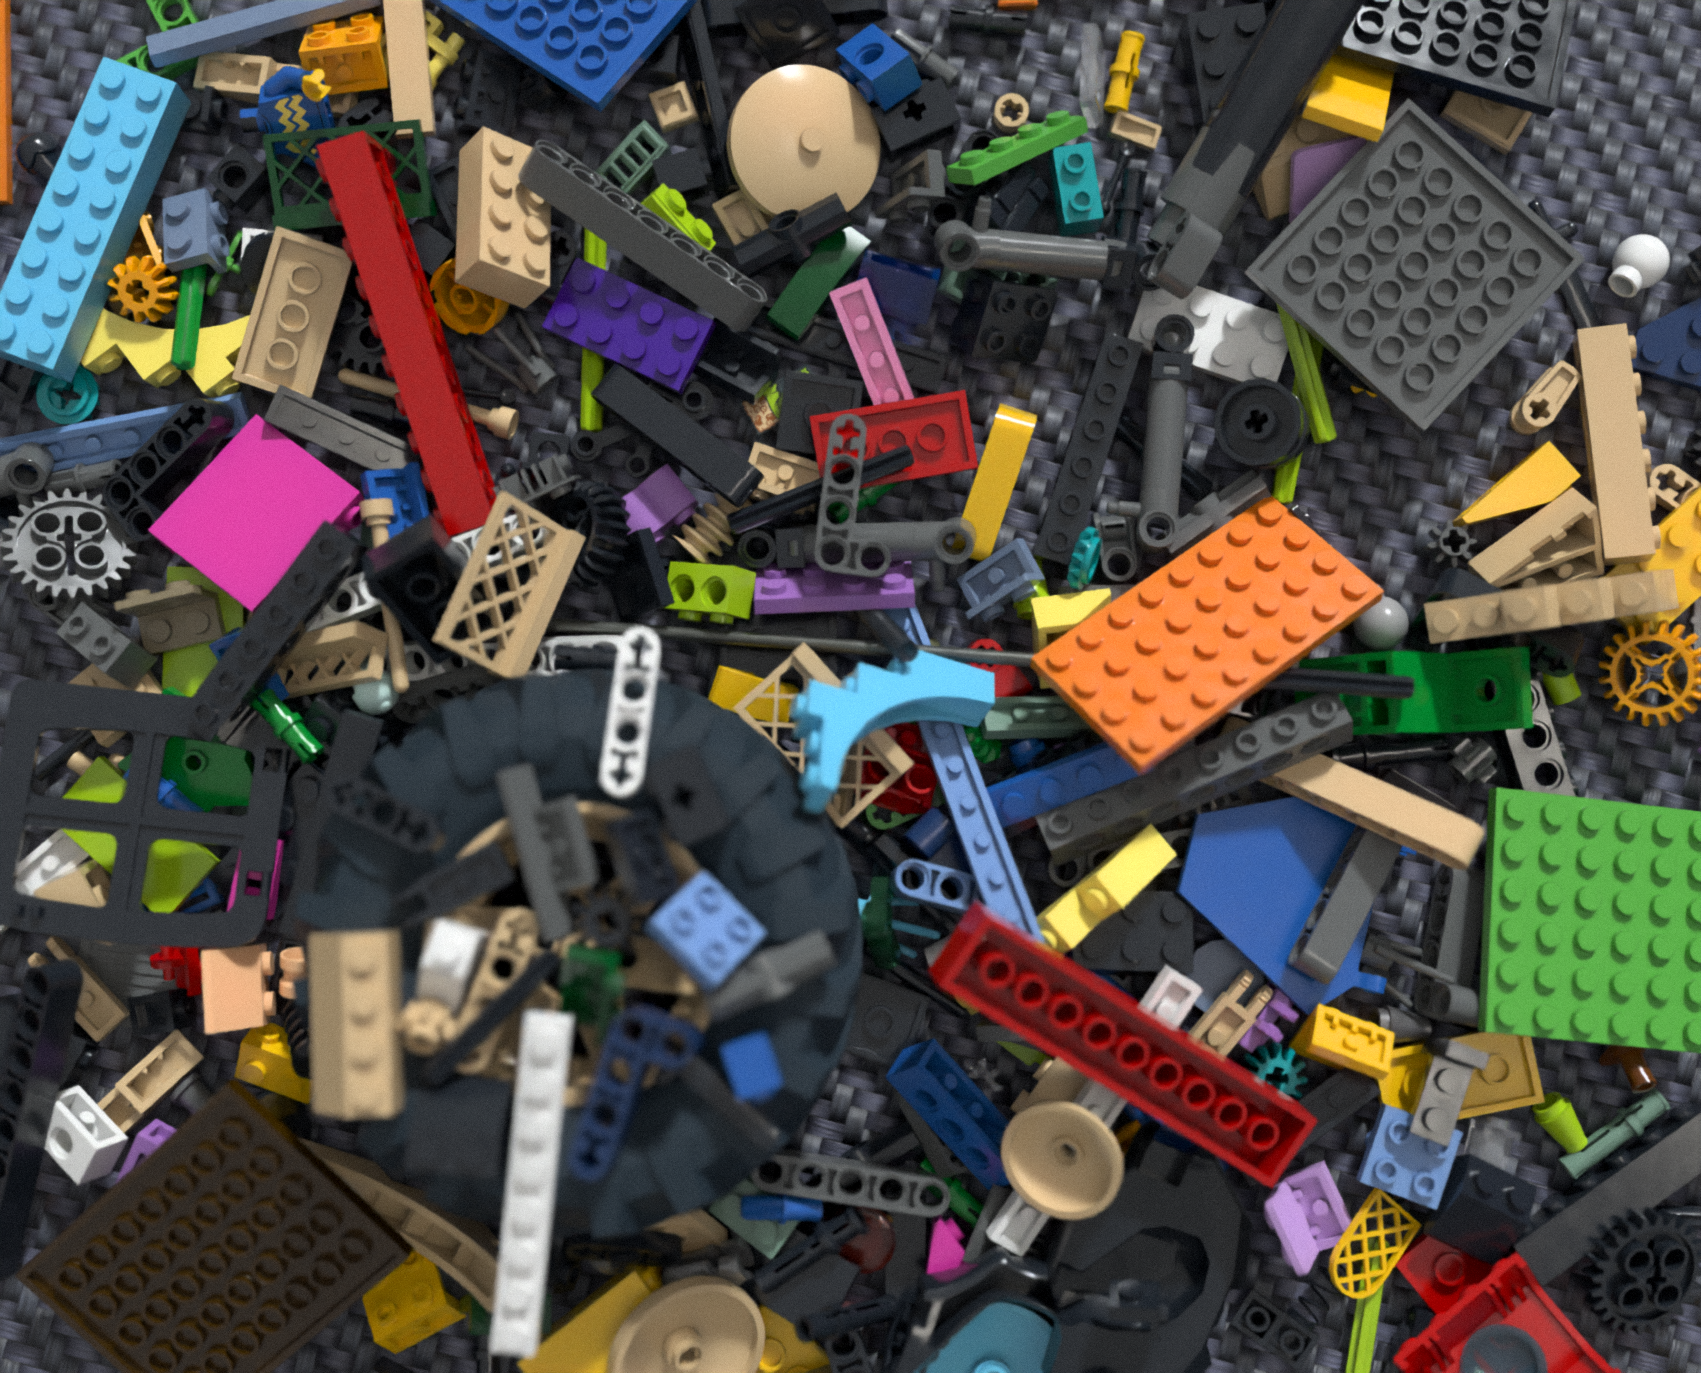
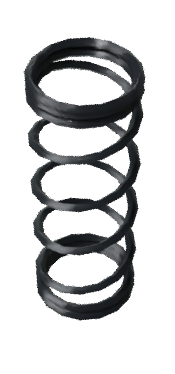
M1363 1260L1352 1261V1264L1357 1268H1361ZM1338 1264L1341 1267V1269L1346 1273V1269L1343 1267V1265ZM1320 1267V1271L1338 1293L1313 1281H1309V1285L1327 1308L1303 1296H1298V1300L1312 1315L1316 1323L1308 1320L1293 1307H1290L1287 1311L1289 1316L1309 1332H1314V1325H1319V1322L1304 1301L1322 1310H1330L1327 1301L1313 1285L1332 1295H1341L1330 1277L1325 1273V1271L1329 1272V1269L1325 1267Z

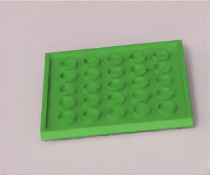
M1499 787L1490 788L1488 797L1478 1031L1701 1053V811Z

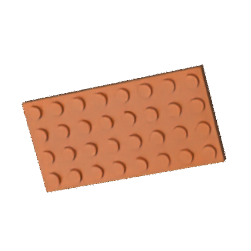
M1271 495V497L1258 501L1031 657V668L1141 775L1382 600L1384 590L1304 522L1291 514L1285 506Z

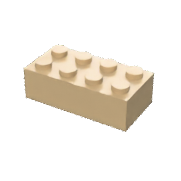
M483 126L459 151L455 282L525 309L550 287L551 204L526 188L518 178V174L532 147Z

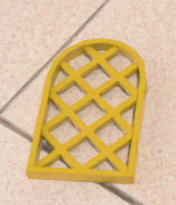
M1374 1187L1335 1245L1330 1256L1329 1273L1334 1286L1338 1291L1351 1298H1365L1374 1294L1382 1286L1416 1235L1421 1224L1381 1189ZM1381 1197L1392 1207L1382 1209ZM1375 1202L1376 1210L1369 1211ZM1393 1213L1394 1226L1384 1228L1383 1215ZM1400 1214L1410 1223L1401 1225ZM1376 1216L1377 1230L1367 1232L1366 1218ZM1360 1225V1234L1353 1235ZM1408 1230L1402 1239L1401 1231ZM1395 1232L1396 1246L1385 1248L1384 1235ZM1378 1236L1379 1249L1368 1252L1367 1238ZM1361 1240L1362 1253L1351 1255L1350 1242ZM1343 1248H1344L1345 1257L1339 1258V1256H1340V1254H1341V1252H1342V1250H1343ZM1393 1253L1386 1263V1254ZM1380 1256L1381 1269L1370 1271L1369 1258ZM1363 1259L1364 1273L1353 1275L1352 1261ZM1345 1263L1346 1276L1338 1278L1337 1264ZM1377 1276L1375 1281L1371 1284L1370 1277ZM1364 1279L1365 1289L1360 1292H1354L1353 1281ZM1342 1283H1347L1348 1291L1344 1289L1341 1285Z

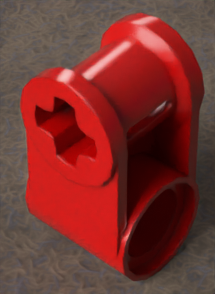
M991 639L975 640L967 646V648L972 649L979 647L980 649L1004 651L996 641ZM965 662L966 665L994 673V697H1023L1033 691L1031 684L1017 666L990 664L988 666L984 663Z

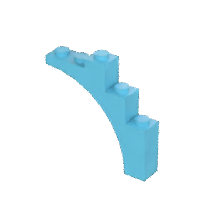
M919 650L917 658L910 663L891 660L886 671L858 663L852 675L843 678L840 688L810 680L802 695L796 694L794 696L789 711V718L794 719L793 737L805 740L803 756L808 757L807 766L803 771L800 788L805 790L804 809L821 813L837 788L840 766L845 753L851 746L874 731L893 724L918 720L949 721L978 727L995 704L994 673Z

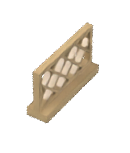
M499 492L433 641L487 669V673L498 679L506 680L514 676L526 675L586 537L575 530H567L508 492ZM509 506L516 511L519 527L506 532L503 517ZM543 527L549 532L542 548L536 550L531 531ZM522 535L526 555L513 559L508 540ZM498 544L503 564L489 569L486 555L491 546ZM528 562L531 573L526 584L519 586L515 567ZM505 571L510 591L496 596L492 576ZM482 581L487 600L473 606L469 593L473 584ZM512 599L515 608L510 621L503 623L499 604ZM489 608L494 628L480 633L475 614ZM465 618L470 638L457 642L451 639L450 636L456 622ZM496 636L498 648L491 661L486 658L482 641Z
M805 642L733 708L744 721L761 734H764L792 764L795 763L788 756L800 757L798 770L801 774H803L806 756H803L805 740H801L800 752H785L777 744L778 727L794 728V723H778L779 698L793 699L795 696L792 694H780V678L794 666L804 677L803 691L810 680L840 688L841 681ZM775 682L774 694L763 693ZM758 697L774 698L773 722H757L746 708ZM761 726L773 727L772 738ZM883 728L868 734L858 741V755H844L843 759L857 760L856 784L837 783V788H856L855 806L842 816L831 804V796L825 805L828 814L842 829L914 764L910 757ZM863 744L874 756L862 755ZM862 760L879 761L890 774L878 785L861 784ZM861 789H873L860 801Z

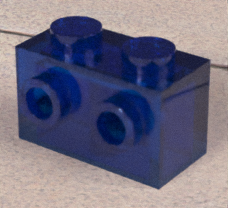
M866 249L857 281L867 277L881 313L895 316L898 322L905 325L917 326L918 323L926 325L941 270Z

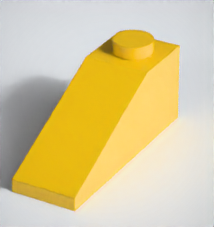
M1547 441L1530 452L1452 521L1453 527L1461 528L1465 524L1469 526L1541 507L1554 501L1572 488L1571 484L1581 475L1550 441Z

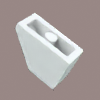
M450 918L438 920L421 963L416 1002L423 998H435L444 1002L449 1007L450 1014L458 1016L489 933Z

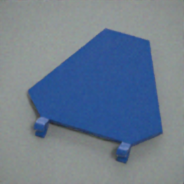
M1297 797L1195 815L1176 892L1304 1014H1310L1318 1004L1324 1005L1352 987L1371 994H1384L1386 978L1362 973L1358 970L1373 905L1339 971L1328 984L1323 985L1288 964L1291 949L1357 824ZM1402 846L1398 855L1407 856V854L1415 856L1417 852Z

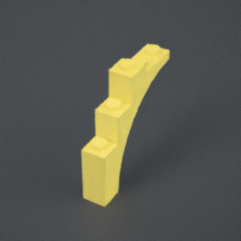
M103 308L80 361L85 368L97 375L108 373L119 367L122 363V358L126 356L143 380L156 388L173 383L181 375V370L175 369L174 365L170 362L174 329H162L135 323ZM250 315L224 325L199 329L195 366L192 370L186 371L200 390L210 398L233 394L240 387L239 383L241 382L232 379V375Z
M1152 824L1129 837L1094 870L1036 917L1046 945L1060 954L1071 950L1101 920L1123 908L1177 855ZM955 996L957 1002L966 1008L971 1016L979 1012L978 1009Z

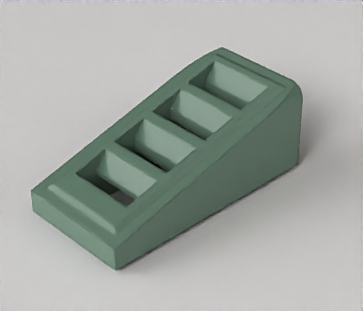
M643 120L595 172L608 180L606 176L612 173L623 185L620 189L630 195L655 172L652 160L672 155V152L664 139ZM644 141H647L655 150L651 155L641 146ZM635 152L644 161L640 167L629 156L631 153ZM622 162L633 173L630 178L617 167Z

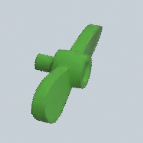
M239 229L235 232L229 245L230 255L227 257L226 273H229L231 270L239 274L241 271V267L234 264L235 259L232 258L242 239V231ZM215 272L207 287L206 295L214 296L224 273L218 274Z

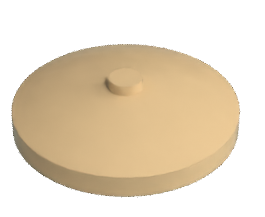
M789 65L775 69L754 82L743 93L732 112L727 131V153L732 173L747 198L757 208L772 218L790 209L801 211L837 192L846 212H848L865 197L878 171L881 150L878 127L871 114V109L852 84L832 71L812 65Z
M694 1276L675 1281L644 1299L625 1319L612 1342L607 1362V1373H755L762 1358L765 1344V1327L761 1313L749 1295L740 1286L724 1278Z

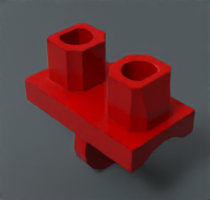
M160 947L161 952L149 957L150 967L163 971V980L170 981L175 979V986L187 989V995L189 996L202 994V959L199 958L198 948Z

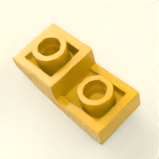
M719 665L708 699L724 709L737 713L733 708L765 678H760L753 672ZM775 682L763 693L774 694ZM780 682V694H798L799 689L797 687ZM758 697L746 710L753 718L773 722L774 698ZM779 698L778 723H788L793 699Z

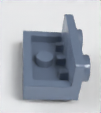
M206 188L162 199L164 265L172 273L207 263L218 274L227 272V257L230 255V248L226 240L225 224H228L229 218L224 204L221 201H217Z
M1016 538L956 580L971 606V609L965 612L967 619H983L984 622H989L1005 612L1003 606L1013 600L1017 603L1033 595L1036 592L1034 586L1045 580L1024 539Z

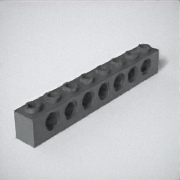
M1319 693L1161 761L1153 766L1154 770L1043 812L1036 815L1035 818L1056 867L1133 835L1149 824L1154 826L1352 741L1353 720L1338 694Z

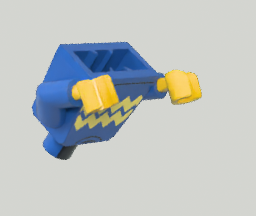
M291 66L281 68L260 87L259 108L240 109V122L243 132L255 133L266 131V134L336 128L328 97L331 87L325 85V73L323 70L307 71ZM328 137L320 138L311 152L318 158H321L316 145L332 140ZM311 139L297 141L305 147ZM289 141L275 142L276 154H284L297 159L301 153ZM306 156L303 163L317 169L316 163Z

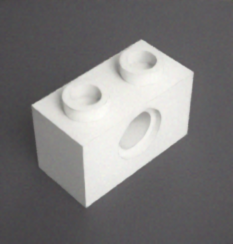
M80 1086L59 1091L45 1144L46 1151L77 1185L110 1174L128 1137Z

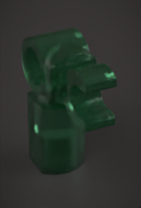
M889 877L872 878L871 899L865 902V908L861 915L863 939H868L867 943L874 964L881 969L895 968L899 965L901 949L894 928H892L893 910L891 904L893 892L891 889H888Z

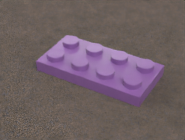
M891 561L889 568L877 577L831 573L822 570L817 563H807L805 567L778 568L777 563H771L766 567L756 568L755 614L914 608L915 591L911 561ZM861 562L870 571L878 570L883 562Z

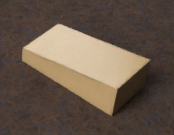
M1118 110L1113 116L1107 136L1121 141L1128 140L1136 146L1154 151L1162 126Z

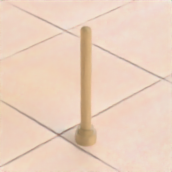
M347 368L340 370L338 373V379L343 384L394 398L395 393L399 392L397 383L364 373L359 374ZM468 404L474 422L487 425V429L493 431L494 436L507 440L513 438L519 421L518 410L501 406L500 409L494 407L492 410Z
M381 498L360 502L361 520H366V526L371 528L373 546L376 548L389 540L387 526L391 525L390 518L394 516L392 499ZM381 602L385 633L389 634L387 647L393 688L398 693H404L409 688V678L401 623Z

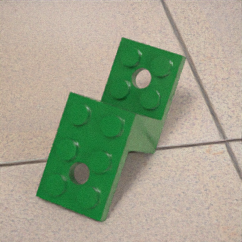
M1511 647L1458 653L1385 651L1300 660L1299 668L1411 676L1414 678L1415 690L1413 697L1409 699L1338 694L1353 720V736L1370 734H1444L1533 728L1529 647ZM1489 680H1492L1497 688L1496 696L1491 701L1486 698L1484 692L1485 685ZM1295 691V704L1319 693Z

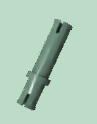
M1653 1088L1628 1108L1621 1107L1617 1110L1615 1118L1587 1138L1588 1143L1582 1150L1576 1153H1567L1560 1157L1558 1161L1570 1177L1577 1180L1588 1169L1607 1157L1631 1137H1639L1645 1133L1643 1128L1666 1111H1669L1671 1107L1663 1095Z

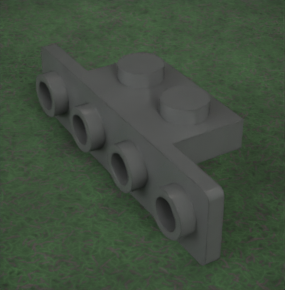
M526 764L497 773L500 792L510 820L513 838L517 845L525 873V880L528 884L537 915V922L544 942H552L577 932L576 929L571 928V922L575 921L567 890L600 881L576 796L542 805L531 765Z

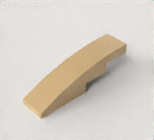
M212 52L199 56L193 87L196 90L204 91L205 85L214 86L224 97L258 104L260 87L265 84L266 80L284 66L303 69V67L280 64L271 57ZM359 91L328 95L333 117L341 118L347 111L357 105Z
M179 1029L174 1030L114 1085L115 1088L97 1105L127 1135L205 1057Z

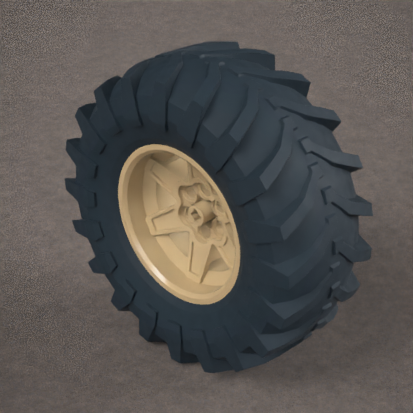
M613 670L560 671L556 676H545L540 673L514 676L477 692L475 698L468 702L464 698H457L431 710L414 730L403 739V744L397 750L389 744L378 752L364 766L360 778L438 817L443 822L446 830L442 846L428 854L415 852L333 811L316 841L314 894L299 892L294 921V930L299 940L306 963V974L308 975V977L292 980L298 1017L311 1034L309 934L399 930L402 1014L403 1011H407L410 1002L418 1004L416 1002L421 963L438 920L450 918L488 932L489 934L483 947L484 950L488 951L503 915L516 908L491 906L501 888L499 887L439 919L433 918L405 932L401 922L416 912L420 913L428 909L429 906L422 893L412 898V901L396 907H392L388 898L416 884L418 878L495 839H498L513 871L516 870L522 863L513 838L506 806L501 796L497 773L529 764L533 771L542 805L576 796L588 840L608 843L602 826L603 823L653 807L657 821L662 829V836L671 862L675 867L681 891L704 870L766 932L727 973L742 967V962L776 946L780 949L821 929L835 958L836 965L811 978L809 977L796 983L795 988L762 1004L758 1001L718 1021H715L705 1003L700 989L702 984L695 980L694 976L690 975L687 969L668 950L663 948L661 943L646 936L642 939H635L627 935L633 943L637 959L635 965L630 968L619 964L618 973L626 974L624 990L626 987L681 994L670 1015L693 1023L706 1034V1043L702 1046L697 1056L734 1090L735 1087L722 1052V1047L725 1043L765 1029L767 1030L783 1078L782 1086L776 1087L777 1095L757 1103H751L750 1097L745 1098V1100L776 1127L779 1139L777 1144L771 1149L763 1150L758 1148L679 1075L668 1086L658 1087L654 1083L653 1078L662 1065L651 1062L617 1164L597 1179L585 1180L578 1177L570 1166V1152L605 1048L596 1045L598 1027L578 1024L589 1053L569 1051L549 1239L592 1231L594 1238L639 1233L677 1214L684 1215L697 1211L720 1200L734 1190L790 1141L823 1094L824 1087L837 1068L844 1051L856 1012L855 1003L861 980L862 921L860 920L855 880L852 877L841 838L826 808L824 807L821 813L804 809L805 790L800 788L802 774L795 764H792L764 734L758 732L729 709H724L693 691L656 680L643 778L649 775L645 765L691 744H696L733 824L684 847H681L678 840L671 842L660 819L667 814L660 799L655 802L651 800L643 779L640 788L635 794L622 798L610 794L602 782L601 771L616 671ZM639 680L628 681L622 688V696L629 702L642 700L647 692L645 684ZM625 722L617 728L615 733L616 739L623 745H632L638 741L641 730L635 723ZM613 750L612 757L620 756L621 762L619 771L611 773L610 778L615 779L618 788H623L625 781H633L634 775L629 774L627 770L628 757L637 760L638 753L625 755ZM683 785L679 786L680 795L674 798L676 805H685L687 809L693 808L691 799L696 796L695 790H686ZM353 794L350 802L364 807L368 799ZM390 801L380 804L375 812L378 824L387 826L394 821L396 817L395 806ZM407 821L403 827L418 834L419 840L417 843L421 839L429 841L432 835L427 830L429 822L424 827ZM620 876L609 883L612 888L613 898L619 887L623 886ZM591 884L567 890L568 897H579L583 904L589 907L591 905L584 895L587 890L592 889L601 899V892L595 891ZM627 896L624 899L625 903L628 902ZM658 900L631 910L633 914L646 913L648 915ZM601 913L599 919L605 922L603 930L609 932L613 927L606 923L604 915ZM582 915L580 918L575 919V921L585 920V916ZM521 916L517 921H510L509 927L515 930V934L510 944H505L501 941L500 948L512 949L521 956L523 955L524 948L515 947L521 935H530L531 928L525 925L527 918ZM643 922L633 923V926L639 928ZM585 928L577 929V932L555 940L554 946L551 949L560 956L562 961H564L567 945L577 946L578 938L587 933ZM591 939L586 944L589 948H592L595 941ZM538 942L529 963L544 949ZM604 945L602 951L607 952L606 945ZM483 950L477 963L475 972L470 982L459 1015L454 1016L452 1014H449L448 1019L457 1021V1026L455 1028L452 1039L454 1038L461 1017L463 1015V1012L465 1010V1007L467 1005V1002L469 1000V997L471 995V992L473 990V987L483 965ZM547 979L506 1020L492 1057L485 1066L471 1073L461 1072L458 1069L452 1073L514 1080L505 1169L496 1178L405 1170L410 1122L424 1076L422 1071L442 1050L437 1047L436 1051L429 1054H422L411 1050L404 1042L407 1032H402L404 1108L393 1115L354 1117L368 1128L358 1142L387 1170L430 1185L425 1199L463 1218L504 1221L522 1055L521 1036L524 1035V1029H520L519 1013L527 1008L541 1007L545 1013L556 1014L559 1007L560 988L552 986ZM624 991L621 1001H614V1004L622 1005L621 1014L626 1012ZM480 999L476 1004V1015L493 999ZM672 1033L670 1036L679 1046L684 1041V1038L679 1034ZM475 1050L465 1061L470 1063L476 1057L481 1058L482 1053ZM617 1060L615 1066L616 1074L622 1080L629 1081L631 1078L629 1066L623 1061ZM603 1103L602 1115L607 1121L616 1123V1110L610 1104ZM597 1144L589 1151L595 1153L594 1161L599 1163L601 1160L596 1157Z

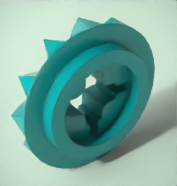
M79 365L71 383L43 374L37 385L36 399L41 412L48 419L60 425L77 424L86 418H92L91 412L95 406L100 405L98 390L101 388L96 383L93 374ZM72 385H74L73 391L81 396V400H70L68 405H66V399L56 393V390L69 391Z
M1088 526L1080 533L1079 539L1075 543V549L1071 555L1072 558L1068 567L1067 579L1070 588L1081 590L1085 584H1089L1092 580L1102 548V539L1099 538V530Z

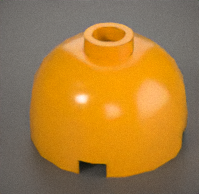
M456 257L451 258L433 273L430 282V292L434 290L437 300L435 303L437 313L446 325L458 333L465 335L470 332L478 333V335L484 334L503 319L510 303L456 283Z

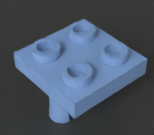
M704 870L645 927L656 938V941L661 943L663 948L668 950L687 969L688 973L692 974L694 979L699 981L708 991L766 933Z
M1382 1103L1373 1129L1365 1136L1367 1148L1356 1179L1361 1183L1437 1210L1463 1132L1454 1129L1449 1146L1440 1145L1405 1131L1410 1113Z

